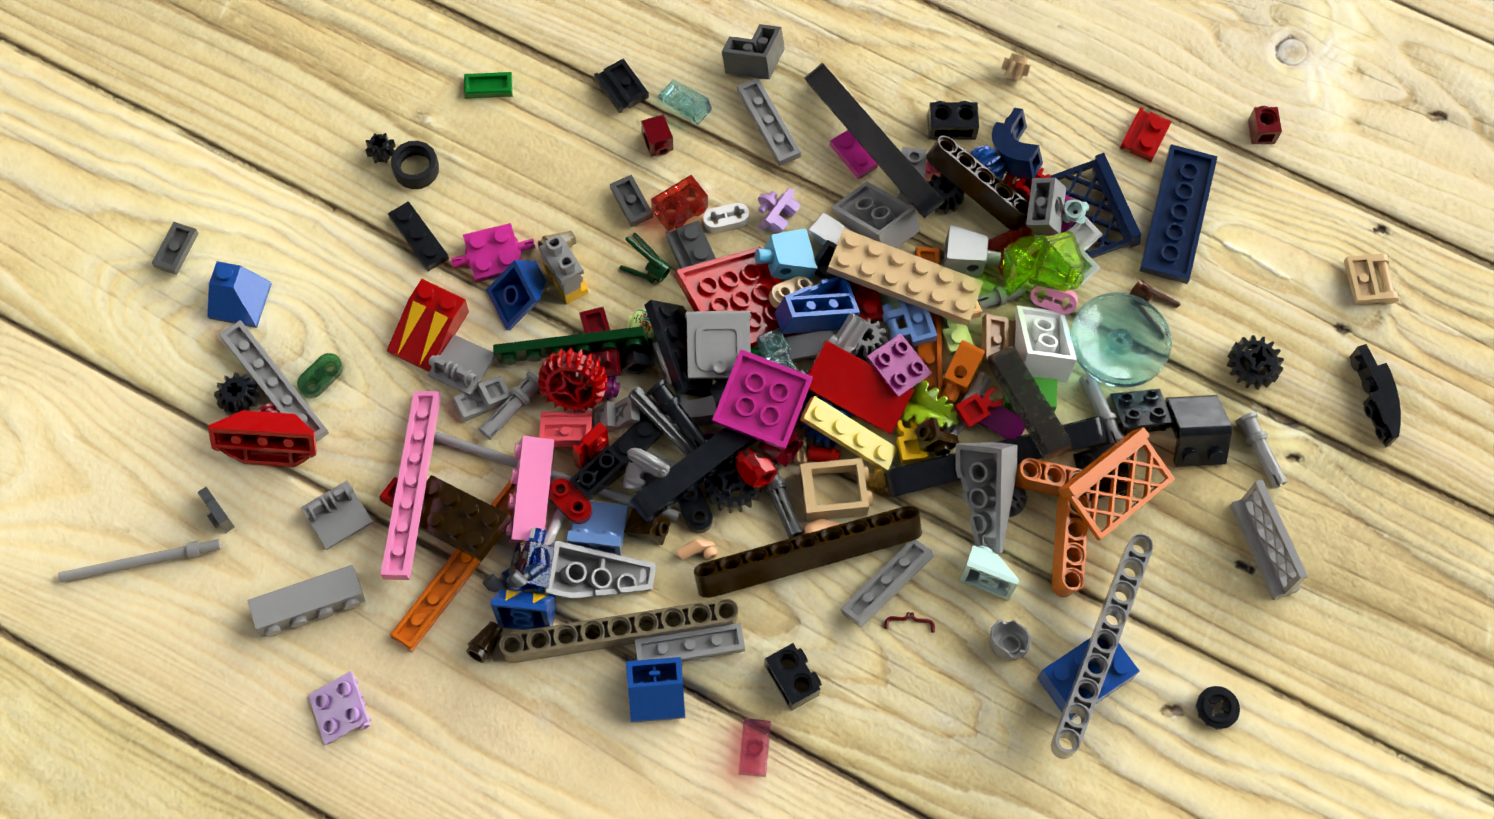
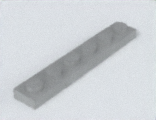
M241 320L219 334L280 413L296 414L315 432L316 442L329 434L327 428Z

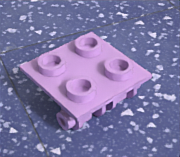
M352 671L308 695L324 745L333 742L358 727L359 730L370 727L369 722L371 718L367 716L365 710L366 703L362 701L363 695L359 692L357 687L358 680L354 678Z

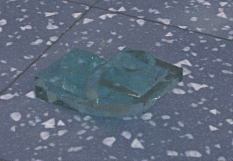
M779 328L757 337L758 346L763 358L798 371L788 354L791 347Z

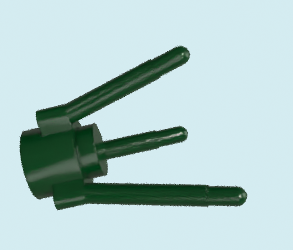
M633 233L632 236L640 245L630 237H626L625 240L649 261L645 267L648 274L623 265L619 267L620 270L646 279L651 284L655 280L661 283L669 274L671 266L661 259L637 233Z

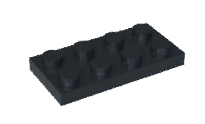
M655 300L648 301L644 306L676 394L699 397L712 396L710 388L713 386V379H688L687 321L685 318L687 310L685 307Z

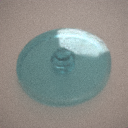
M1107 293L1092 298L1079 309L1070 329L1077 363L1092 378L1110 386L1134 387L1149 382L1163 369L1171 352V332L1162 314L1149 302L1131 294Z

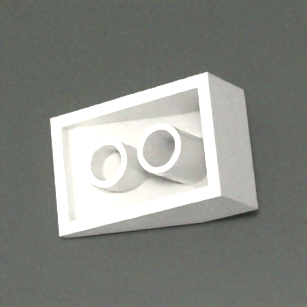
M1017 305L1015 309V362L1018 375L1058 379V382L1067 383L1077 359L1065 314L1052 310Z

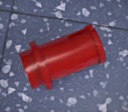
M810 445L807 461L826 462L840 460L841 450H836V447L828 449Z

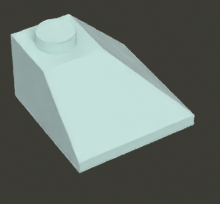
M973 545L960 582L1010 600L1019 579L1000 556L993 553L990 548Z

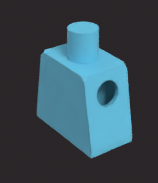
M807 229L773 234L770 236L764 249H756L755 262L757 264H768L773 278L789 280L797 276H804L811 280L817 270Z

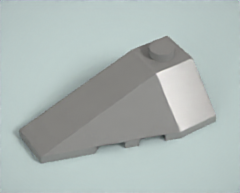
M997 442L957 443L956 473L957 477L961 478L965 492L962 493L964 502L967 501L971 514L969 522L977 547L985 546L995 553H1002L1017 474V445Z
M556 540L547 546L546 553L548 554H546L545 566L543 567L544 587L547 586V588H544L545 594L576 599L647 591L653 588L656 563Z

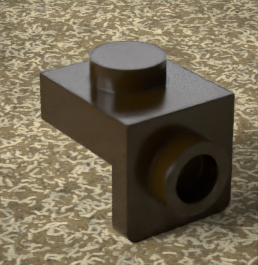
M931 417L915 428L921 451L934 453L936 456H944L949 454L950 450L959 443L958 435L939 430L937 418Z
M632 509L624 533L629 537L647 538L654 541L657 545H663L669 532L670 521L660 514L651 522L646 523L635 509Z

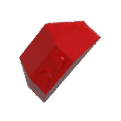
M242 410L212 423L208 427L211 448L221 451L228 457L243 464L297 467L317 454L315 432L293 413Z

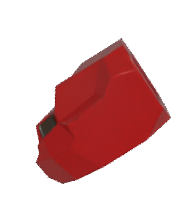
M750 449L738 451L735 465L739 475L746 484L759 488L773 481L778 471L769 458H764L761 454L754 453Z

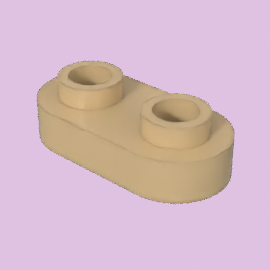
M804 276L794 277L775 285L769 294V301L772 306L778 308L784 296L807 286L812 287L814 284Z

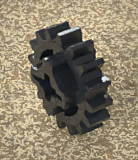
M1252 335L1249 341L1242 337L1239 343L1235 342L1227 356L1230 358L1227 367H1233L1230 375L1238 376L1237 383L1245 381V388H1249L1251 384H1254L1256 390H1259L1262 384L1267 388L1272 382H1276L1283 371V367L1280 365L1283 363L1284 358L1277 357L1281 350H1274L1272 348L1274 345L1273 341L1266 344L1265 337L1263 336L1260 341L1256 340L1255 335Z
M736 458L733 459L731 464H726L704 481L706 498H710L711 505L718 503L719 511L727 507L729 513H732L733 508L743 512L742 506L746 505L751 508L752 500L757 501L758 492H761V487L754 488L746 484L739 475L735 465Z

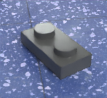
M632 175L610 184V190L631 227L653 218V212Z
M173 222L152 261L154 268L177 275L199 234L197 229Z

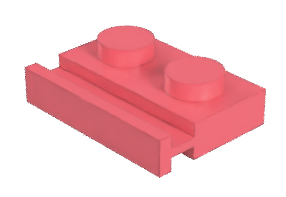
M573 411L540 413L539 438L553 439L554 447H572L574 444L578 447L581 444V438L592 429V411H586L585 413L577 411L575 414Z

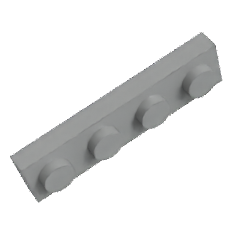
M759 78L737 86V92L778 165L781 166L800 158L801 151Z
M917 540L907 543L841 608L842 614L862 628L934 557L932 550Z
M741 623L635 640L637 660L681 657L682 662L745 652Z

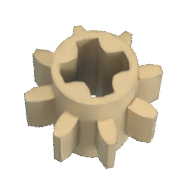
M1011 53L1010 58L1005 57L1001 68L1006 70L1004 76L1017 81H1021L1023 76L1028 77L1031 65L1027 64L1028 57Z

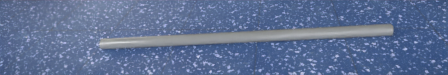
M440 432L435 434V442L517 469L518 459L513 456ZM551 469L550 480L554 481L563 478L570 481L573 477ZM605 488L596 494L633 507L630 504V500L634 496L610 488ZM668 508L662 515L667 519L677 522L680 511Z

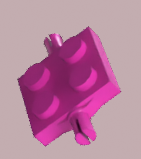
M509 223L463 234L466 245L465 255L451 258L453 268L468 265L473 272L475 283L499 277L514 260H521L522 251L535 249L533 238L518 242L512 225Z

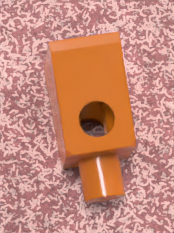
M964 340L961 341L943 378L942 384L945 389L941 397L946 396L948 403L955 404L959 394L965 396L982 364L985 350Z

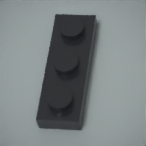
M409 201L388 213L389 219L428 272L449 259L444 248Z

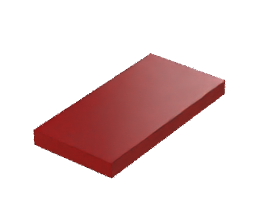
M828 340L824 341L807 375L813 377L809 387L811 392L889 435L892 434L915 390L911 388L897 398L872 365Z

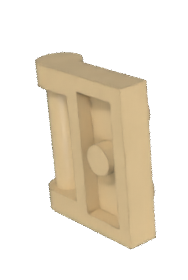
M1387 254L1347 256L1345 258L1344 265L1354 305L1373 303L1393 304L1399 300L1397 292L1393 289L1387 265L1389 264ZM1374 266L1378 268L1383 292L1379 290Z

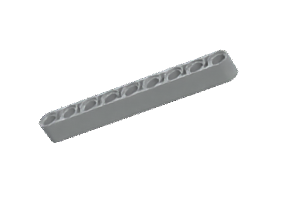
M1140 533L1132 536L1122 553L1051 741V750L1058 758H1070L1081 745L1153 551V541L1146 534ZM1133 545L1142 547L1144 553L1136 552ZM1129 568L1133 570L1135 577L1128 576L1124 569ZM1115 592H1122L1127 600H1119ZM1106 616L1115 617L1118 625L1110 624ZM1097 640L1106 641L1109 649L1100 648ZM1088 664H1095L1099 668L1100 673L1094 674L1090 672ZM1084 688L1088 690L1090 699L1081 697L1078 689ZM1069 713L1079 715L1081 724L1071 722ZM1060 738L1068 739L1071 742L1072 749H1064L1060 745Z

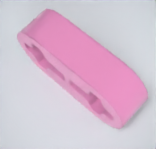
M1044 281L1034 284L1030 295L1031 301L1035 305L1061 314L1072 313L1076 309L1078 301L1077 295L1072 290ZM1041 289L1046 290V295L1043 297V299L1038 297V292H1040ZM1065 297L1070 298V303H1068L1067 306L1062 305V300H1064Z

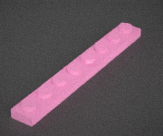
M414 391L381 569L383 580H410L441 400L439 391Z

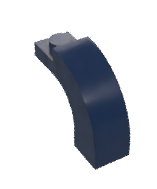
M1014 108L1004 123H995L992 130L993 146L998 156H1001V161L1005 163L1004 168L1006 172L1020 178L1032 179L1035 178L1043 164L1040 147L1035 144L1019 142L1027 128L1023 109Z

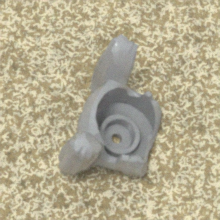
M631 448L627 451L629 463L626 467L622 488L641 491L653 482L654 477L662 478L666 476L670 468L675 464L642 449Z

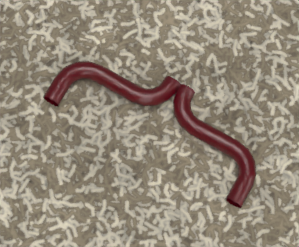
M907 612L905 617L890 616L885 620L884 628L888 629L890 620L905 621L911 616L915 622L929 623L931 625V632H935V624L932 620L916 618L913 612Z

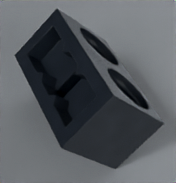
M930 102L927 113L929 140H937L940 136H947L953 140H976L979 130L978 102Z
M794 643L766 657L764 662L765 668L791 711L819 696L820 686L822 685L815 671L810 672L807 667L808 659L801 648L797 649ZM784 659H790L794 662L795 666L792 669H785L781 666L780 662ZM798 682H804L809 690L800 693L795 690L794 685Z

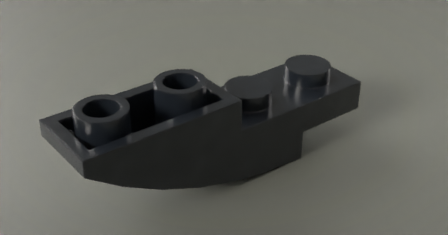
M1367 344L1358 346L1350 355V363L1362 381L1363 390L1369 394V397L1363 402L1364 412L1371 419L1375 427L1376 436L1383 442L1386 448L1392 445L1400 433L1401 408L1399 395L1388 364L1377 365Z
M643 415L639 422L629 428L611 446L607 445L570 479V482L587 499L593 497L625 474L629 463L627 454L629 449L638 448L647 451L664 433L646 415Z

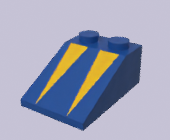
M509 587V590L501 589L491 599V607L496 621L502 628L528 630L553 626L556 598L554 595L545 594L544 590H536L534 593L525 592L523 588L513 589Z

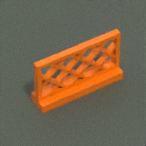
M1144 427L1132 430L1058 489L1063 498L1069 499L1097 540L1103 539L1175 480L1147 440L1150 435ZM1141 447L1148 454L1147 463L1136 461L1137 450ZM1119 464H1130L1128 478L1117 476ZM1135 466L1146 467L1145 481L1134 479ZM1152 469L1159 470L1165 478L1159 484L1151 483ZM1102 478L1111 479L1110 493L1099 491V483ZM1117 481L1128 482L1126 496L1116 495ZM1134 484L1144 485V494L1141 499L1132 498ZM1083 493L1092 494L1091 508L1083 507L1078 497ZM1098 495L1109 497L1108 512L1097 510ZM1115 499L1126 500L1124 513H1114ZM1096 514L1107 516L1106 527L1101 531L1095 524Z

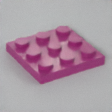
M740 349L712 423L785 450L813 377Z

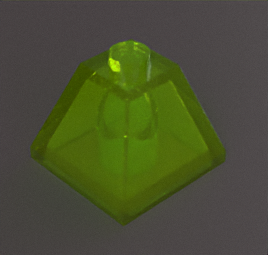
M1068 231L1043 238L1028 283L1064 292L1077 289L1082 284L1086 264L1073 232Z
M1046 235L1021 237L1014 244L1010 243L1005 248L1002 269L1005 291L1009 297L1041 269L1048 239Z

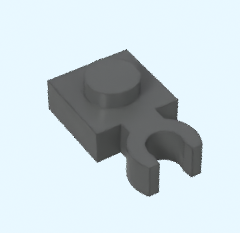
M207 487L197 492L211 511L207 517L215 528L221 526L227 533L235 527Z

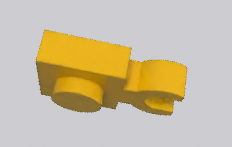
M911 418L909 422L910 428H905L902 425V420H899L896 424V431L901 435L896 439L901 464L916 463L928 458L927 452L921 451L919 448L917 435H915L917 424L914 418Z

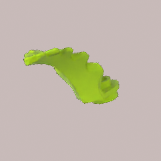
M921 381L912 387L915 390L902 413L904 421H909L915 416V421L918 425L923 423L926 418L928 420L931 417L937 418L939 428H943L944 424H946L947 428H950L951 425L957 426L959 424V420L956 418L957 412H951L953 404L945 405L948 398L943 396L937 399L938 388L927 391L929 385L927 381Z

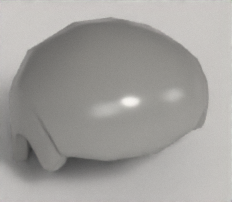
M1000 619L991 627L989 643L993 653L999 658L1016 660L1022 658L1028 652L1031 637L1026 628L1015 620L1003 622Z

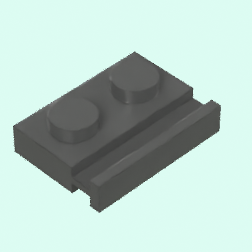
M699 220L678 227L675 231L666 232L667 241L680 269L716 259Z

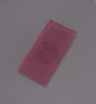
M744 718L738 775L766 777L771 721Z

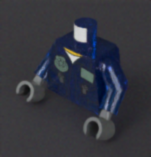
M531 527L528 541L516 544L510 567L501 572L499 579L494 574H490L484 579L483 585L492 592L500 591L504 583L513 589L523 588L527 591L549 589L554 547L544 544L547 531Z

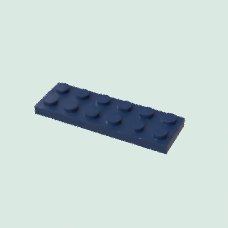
M1173 144L1170 145L1140 272L1188 284L1218 156Z

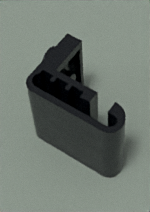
M1218 395L1166 397L1167 407L1171 416H1174L1172 417L1174 424H1171V428L1176 438L1173 459L1175 466L1226 464L1232 436V426Z

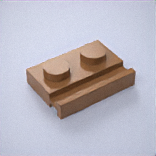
M985 314L982 317V349L985 350L982 363L1004 368L1006 366L1011 367V369L1017 368L1015 362L1016 320L1010 321L1009 318Z

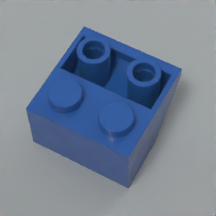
M681 657L626 661L631 723L685 718Z

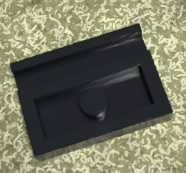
M624 58L604 68L603 72L594 74L596 82L619 113H622L623 109L631 108L649 98V92Z

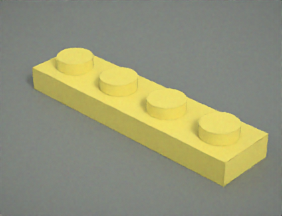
M815 396L809 399L800 418L802 422L882 471L889 469L898 450L891 443Z

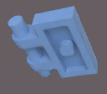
M899 300V309L893 310L892 305L889 303L882 306L884 312L882 317L884 323L888 325L890 340L902 334L905 339H911L913 347L937 340V333L929 311ZM904 319L906 328L899 329L897 321Z

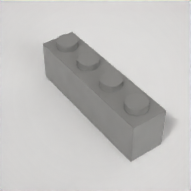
M349 565L247 601L256 631L261 637H273L280 634L283 629L305 626L308 623L307 621L315 618L326 619L331 617L336 611L355 609L366 600L358 574L353 565Z

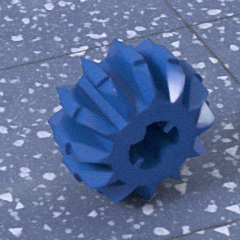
M986 145L971 151L970 154L997 177L1003 178V175L1006 173L1005 163L1001 161V156H998L995 149H991L990 146Z

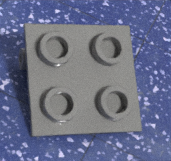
M453 335L441 355H432L430 357L429 365L432 368L427 375L471 395L495 356L492 351Z
M348 481L343 482L301 507L327 550L373 523Z

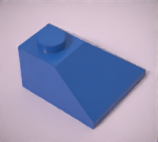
M514 260L486 289L506 330H511L541 298L546 279L536 261Z
M216 261L209 281L207 317L234 324L241 320L245 326L257 328L272 285L271 281L243 266Z

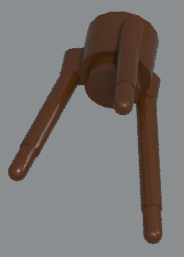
M1139 280L1129 294L1133 298L1131 304L1142 313L1156 332L1166 340L1167 335L1142 304L1148 305L1154 296L1175 307H1179L1181 303L1153 289L1144 281Z

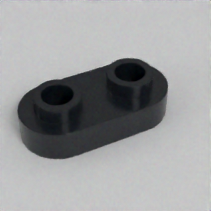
M697 486L691 491L694 494L692 498L684 496L677 504L688 528L695 533H704L711 528L713 516L700 487ZM700 514L704 516V519L698 521L695 519V516Z

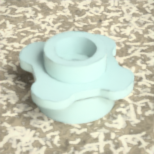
M1068 200L1065 203V213L1062 220L1065 223L1071 221L1077 222L1079 225L1086 222V211L1089 210L1088 203L1079 200Z

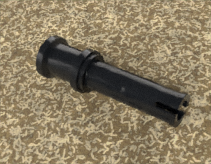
M664 378L654 385L647 394L653 396L661 406V412L668 413L697 449L709 439L681 406V398L673 394L666 385L667 381Z

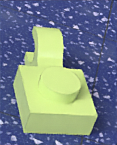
M942 316L947 328L942 330V338L949 356L956 353L962 340L974 345L966 325H959L958 322Z

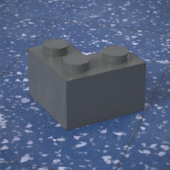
M759 24L752 39L729 36L722 50L725 74L770 79L785 50L782 27Z

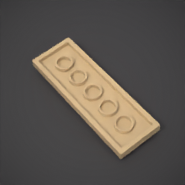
M845 228L842 231L827 269L828 273L968 326L984 282Z

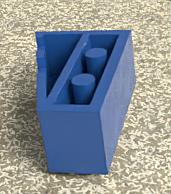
M836 276L829 280L826 278L815 286H807L784 296L775 311V316L781 333L789 334L840 330L850 312L858 316L860 311L848 280Z

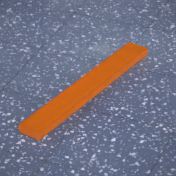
M915 247V256L940 265V248ZM929 311L937 333V340L916 346V353L932 372L931 375L922 381L929 383L927 391L933 388L939 389L937 399H939L943 393L941 316Z
M511 479L491 505L512 517V510H508L509 495L514 494L515 484H511ZM456 549L391 632L390 637L413 652L480 565L481 561Z

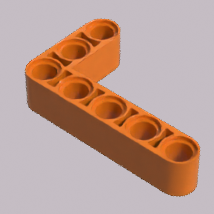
M1027 458L1017 465L1015 486L1058 496L1051 584L1057 596L1068 597L1080 590L1084 585L1088 526L1078 512H1074L1071 509V502L1068 498H1063L1058 489L1082 470ZM1023 470L1029 474V477L1024 474ZM1047 475L1052 478L1053 482L1048 479ZM1083 493L1078 497V500L1083 507L1089 508L1090 494ZM1068 529L1073 532L1074 537L1069 533ZM1067 554L1071 556L1072 561L1068 559ZM1065 578L1070 582L1071 587L1066 584Z

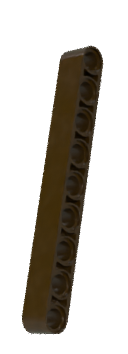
M904 506L701 563L694 569L698 594L703 598H712L916 540L922 535L919 509L914 506Z

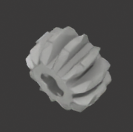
M869 318L866 321L870 326L856 347L857 352L855 356L861 355L863 361L867 360L866 356L888 342L887 337H885V328H879V321L871 324Z

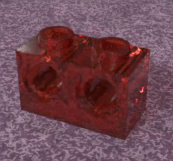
M692 175L651 198V210L667 231L683 226L688 219L693 216H700L708 208V195ZM689 197L696 198L695 200H692V201L687 200V198H689ZM670 209L675 210V212L668 213L666 211Z

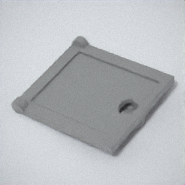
M750 311L686 312L688 379H729L740 349L751 353Z

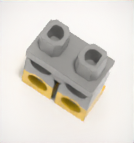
M556 235L546 240L545 244L539 246L544 269L554 285L556 284V288L566 304L588 294V288L583 282L582 277L584 270L562 235Z

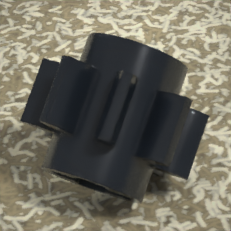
M374 133L370 140L365 141L368 147L365 150L367 157L373 156L374 163H388V160L393 155V148L396 147L394 139L388 140L387 133L383 135Z

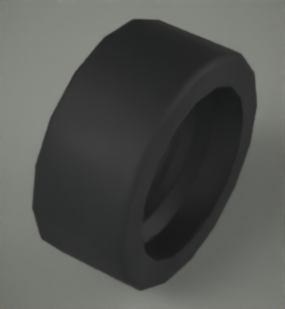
M418 140L405 142L394 150L391 157L393 174L397 182L406 188L422 189L429 186L439 173L437 155L434 149L425 142ZM421 155L428 158L429 167L422 173L410 175L404 173L401 169L402 162L408 157Z

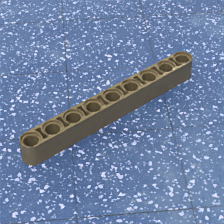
M719 599L510 632L501 638L499 647L506 661L518 663L635 644L636 639L736 624L738 621V606L731 599ZM728 609L733 613V616L724 619L719 615V612ZM700 613L704 614L707 619L702 623H697L693 620V616ZM670 618L680 620V624L676 627H670L666 622ZM644 622H650L654 625L650 631H643L639 628ZM618 626H623L627 629V632L624 635L618 636L613 633V630ZM596 630L601 634L597 639L590 640L586 637L589 631ZM566 634L574 637L569 644L561 643L559 641L560 638ZM537 639L547 641L546 645L542 648L533 647V643ZM511 643L520 645L519 649L513 653L506 651L507 646Z

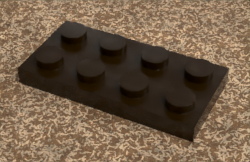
M431 475L426 482L419 529L482 562L512 521L511 516Z

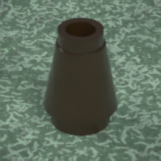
M490 621L468 643L467 654L480 663L490 659L503 632L502 627Z

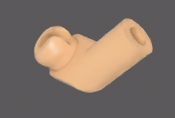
M819 518L806 524L804 534L841 523Z
M694 539L677 549L678 555L683 561L696 553L704 554V558L707 560L715 558L718 554L715 549L716 545L712 541Z

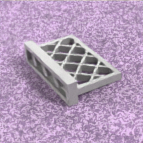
M1263 479L1256 481L1242 499L1232 502L1230 507L1273 600L1298 592L1300 590L1299 584L1308 575Z

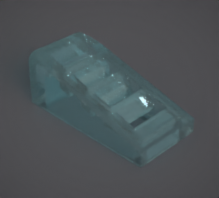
M672 80L658 95L659 99L697 125L712 110L709 98L675 80ZM678 90L679 92L672 98L671 96Z

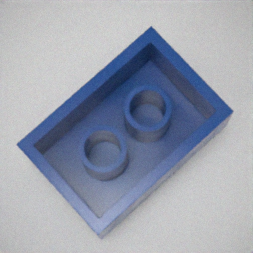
M1090 638L1044 668L1037 677L1061 712H1063ZM1097 640L1100 648L1109 649L1106 641ZM1119 643L1096 704L1134 679L1140 672ZM1088 664L1090 672L1094 674L1100 673L1099 668L1095 664ZM1084 688L1078 689L1081 697L1090 699L1088 690ZM1069 713L1071 721L1079 716L1076 713Z

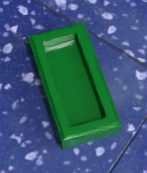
M512 72L464 74L465 99L513 97Z

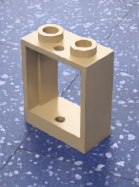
M862 458L800 464L799 478L805 522L814 521L819 518L837 519L866 516L868 514L869 506H873L872 492L867 491L866 482H869V471L867 466L863 467ZM856 472L859 502L816 506L812 475Z

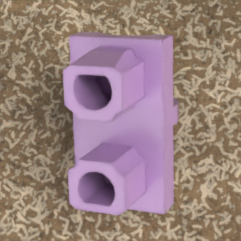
M790 187L785 193L781 194L777 201L775 200L777 193L771 191L769 195L760 194L758 202L761 206L758 211L764 214L766 210H769L758 226L761 230L764 231L769 228L775 233H781L788 224L779 215L781 210L792 217L801 205L792 197L795 191Z

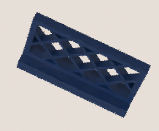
M1105 153L1096 155L1095 160L1051 175L1050 178H1057L1058 180L1066 178L1073 181L1070 189L1066 190L1067 196L1098 207L1094 217L1087 214L1085 216L1093 225L1096 223L1106 227L1107 231L1103 238L1100 237L1097 240L1101 242L1098 249L1090 252L1085 251L1091 258L1128 245L1131 248L1140 245L1141 232ZM1092 169L1095 175L1092 182L1079 178L1082 172ZM1076 183L1089 187L1085 197L1073 192ZM1092 189L1103 193L1104 197L1101 203L1089 198ZM1102 209L1112 213L1113 218L1110 223L1098 219ZM1114 230L1121 233L1123 240L1113 242L1108 240L1107 237L1110 231Z

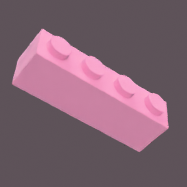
M523 436L520 443H515L514 458L518 459L517 469L513 468L511 475V484H515L514 494L509 495L508 510H512V521L505 529V535L509 536L510 544L527 542L525 544L527 546L540 547L544 542L554 448L553 439ZM531 527H536L534 538H529Z

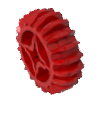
M572 348L567 353L560 349L557 354L552 352L549 359L546 358L538 374V387L541 388V395L546 396L547 402H554L555 408L561 406L564 412L572 409L574 414L580 409L585 413L588 407L594 409L597 403L603 400V396L607 391L608 375H605V367L600 366L599 359L592 360V354L585 356L582 349L578 353H574ZM561 372L559 377L554 376L556 373ZM587 385H591V386H592V387H590L589 389H586V390L584 389V388H586Z

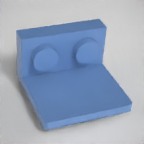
M590 501L592 506L591 518L583 524L572 523L571 531H568L567 543L621 555L628 510L627 505ZM577 505L574 510L581 511L583 506Z

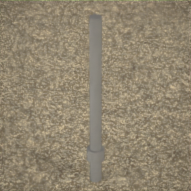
M216 539L202 543L198 541L189 542L183 547L62 571L58 573V578L62 583L187 556L189 558L200 557L201 553L222 549L221 541Z

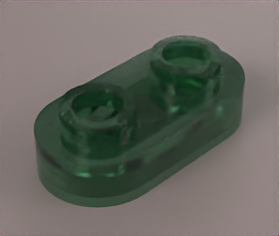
M333 353L321 355L299 376L297 386L301 394L307 398H315L321 395L342 374L343 364L340 358ZM328 367H334L332 371H326ZM316 384L315 388L308 389L309 385Z

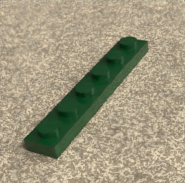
M644 326L494 344L493 354L499 363L513 365L517 361L537 362L542 358H549L552 352L557 354L560 349L566 353L570 348H572L574 353H578L582 349L584 355L592 352L623 348L636 350L642 346L649 345Z

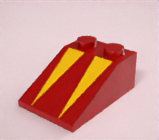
M421 279L407 301L388 345L387 352L429 372L432 368L429 365L430 357L432 355H441L468 315L469 310L466 299Z

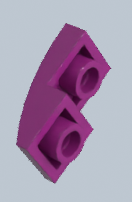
M1001 405L995 409L987 408L991 415L978 422L1005 439H1016V437L1021 436L1029 423Z

